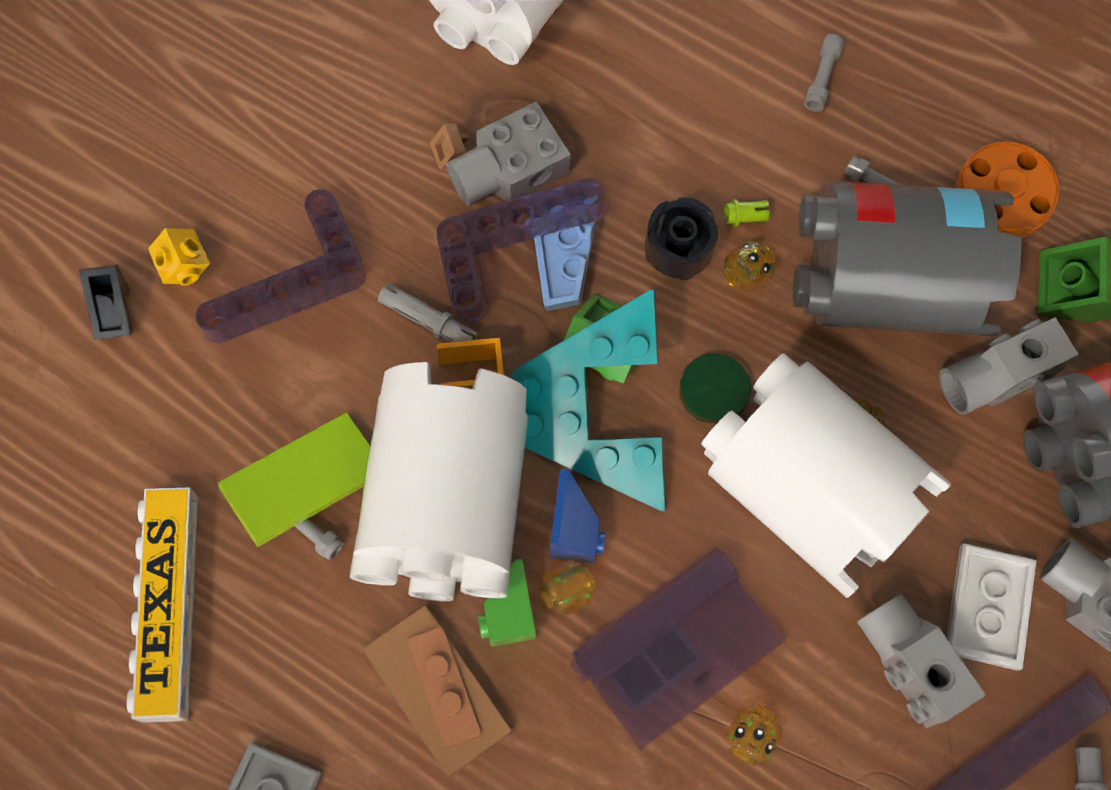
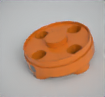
M996 142L979 149L965 162L958 173L954 188L997 190L1011 193L1014 197L1013 205L995 206L998 232L1021 236V239L1031 236L1043 227L1053 214L1059 198L1058 177L1050 162L1035 149L1017 142ZM972 171L978 173L981 177L976 176ZM1031 208L1036 209L1040 214L1034 212Z

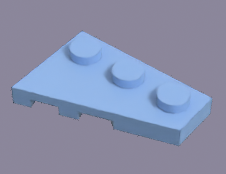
M598 197L530 211L543 303L546 311L581 305L600 204Z

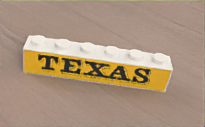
M190 487L144 489V500L139 501L138 519L142 523V537H138L136 540V557L140 560V574L135 575L133 583L134 595L138 597V612H133L131 619L132 633L136 635L135 650L130 652L129 669L131 674H134L133 689H130L127 694V710L129 713H132L131 719L139 722L188 721L198 496Z

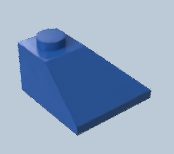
M560 469L549 559L594 564L595 554H603L605 532L598 531L600 520L569 470Z

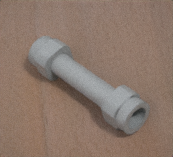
M829 34L824 39L820 51L822 56L814 85L809 87L804 106L811 111L818 112L824 108L829 93L826 88L835 60H839L844 45L843 38L838 35Z
M855 155L844 174L850 176L849 178L856 182L862 179L868 183L900 185L869 168V161L862 157L858 158Z
M306 519L295 526L316 544L315 551L329 561L335 558L344 546V543L339 540V537L334 532L329 530L325 533L310 519Z

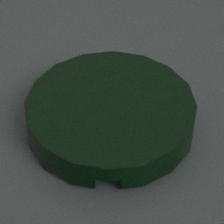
M705 354L694 359L684 369L679 384L680 400L686 411L696 420L705 423L707 421L717 424L731 410L739 416L746 408L751 394L750 378L744 367L733 358L722 354Z

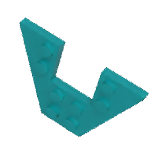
M655 290L645 292L512 371V378L527 389L525 412L528 415L525 448L660 511H665L663 436L590 439L586 367L659 363Z

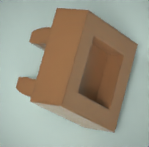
M445 123L430 141L439 171H447L446 162L470 151V149L466 150L464 147L465 142L469 139L468 135L459 133L456 124Z

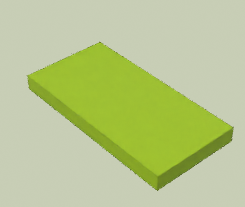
M346 412L218 482V487L256 546L259 547L364 487L370 445Z

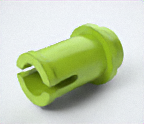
M737 199L731 200V203H726L724 206L726 224H732L733 227H738L740 223L768 222L770 210H765V208L769 207V203L767 200L738 203Z

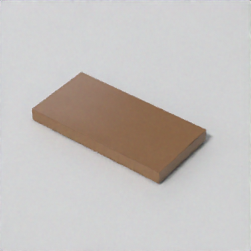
M424 605L365 646L362 651L446 776L450 778L509 735L512 730L447 638L481 734L449 748L444 746L407 642L410 637L440 627Z

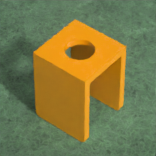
M500 338L437 344L439 364L441 365L496 359L497 373L504 375ZM475 380L449 382L440 385L473 389Z

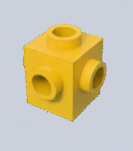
M165 228L148 248L163 284H180L182 286L193 284L210 265L195 229Z

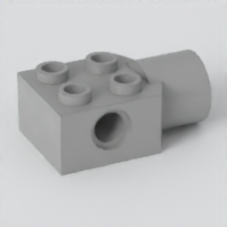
M536 101L477 130V147L446 162L451 182L465 205L469 206L491 194H495L511 204L570 173L571 154Z
M1056 317L1044 323L1040 319L1034 320L1022 327L1020 334L1012 338L1009 333L1004 334L993 340L989 344L991 348L985 352H977L941 369L939 382L950 406L957 413L965 415L987 404L994 407L1034 388L1038 382L1054 378L1079 355Z
M1071 537L1053 554L1042 570L1039 579L1066 598L1065 620L1111 652V558L1104 561Z
M902 593L857 622L881 657V662L886 668L884 675L887 681L895 690H901L908 701L906 707L917 723H923L928 728L946 722L986 696L940 628L918 617Z

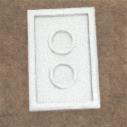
M966 543L960 545L946 635L947 640L959 657L1016 671L1023 669L1037 560Z

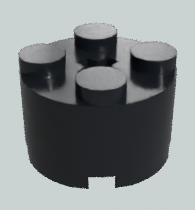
M680 197L678 200L668 203L665 201L659 204L652 212L648 222L645 238V258L660 273L682 280H689L705 269L712 258L718 238V226L710 208L704 203L689 197Z

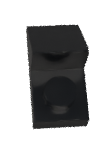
M117 264L80 269L79 274L94 340L131 335L133 329L126 302V296L130 289Z

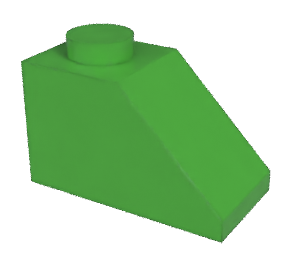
M522 559L514 560L510 566L507 597L487 598L484 603L485 615L478 616L481 637H489L491 647L536 638Z

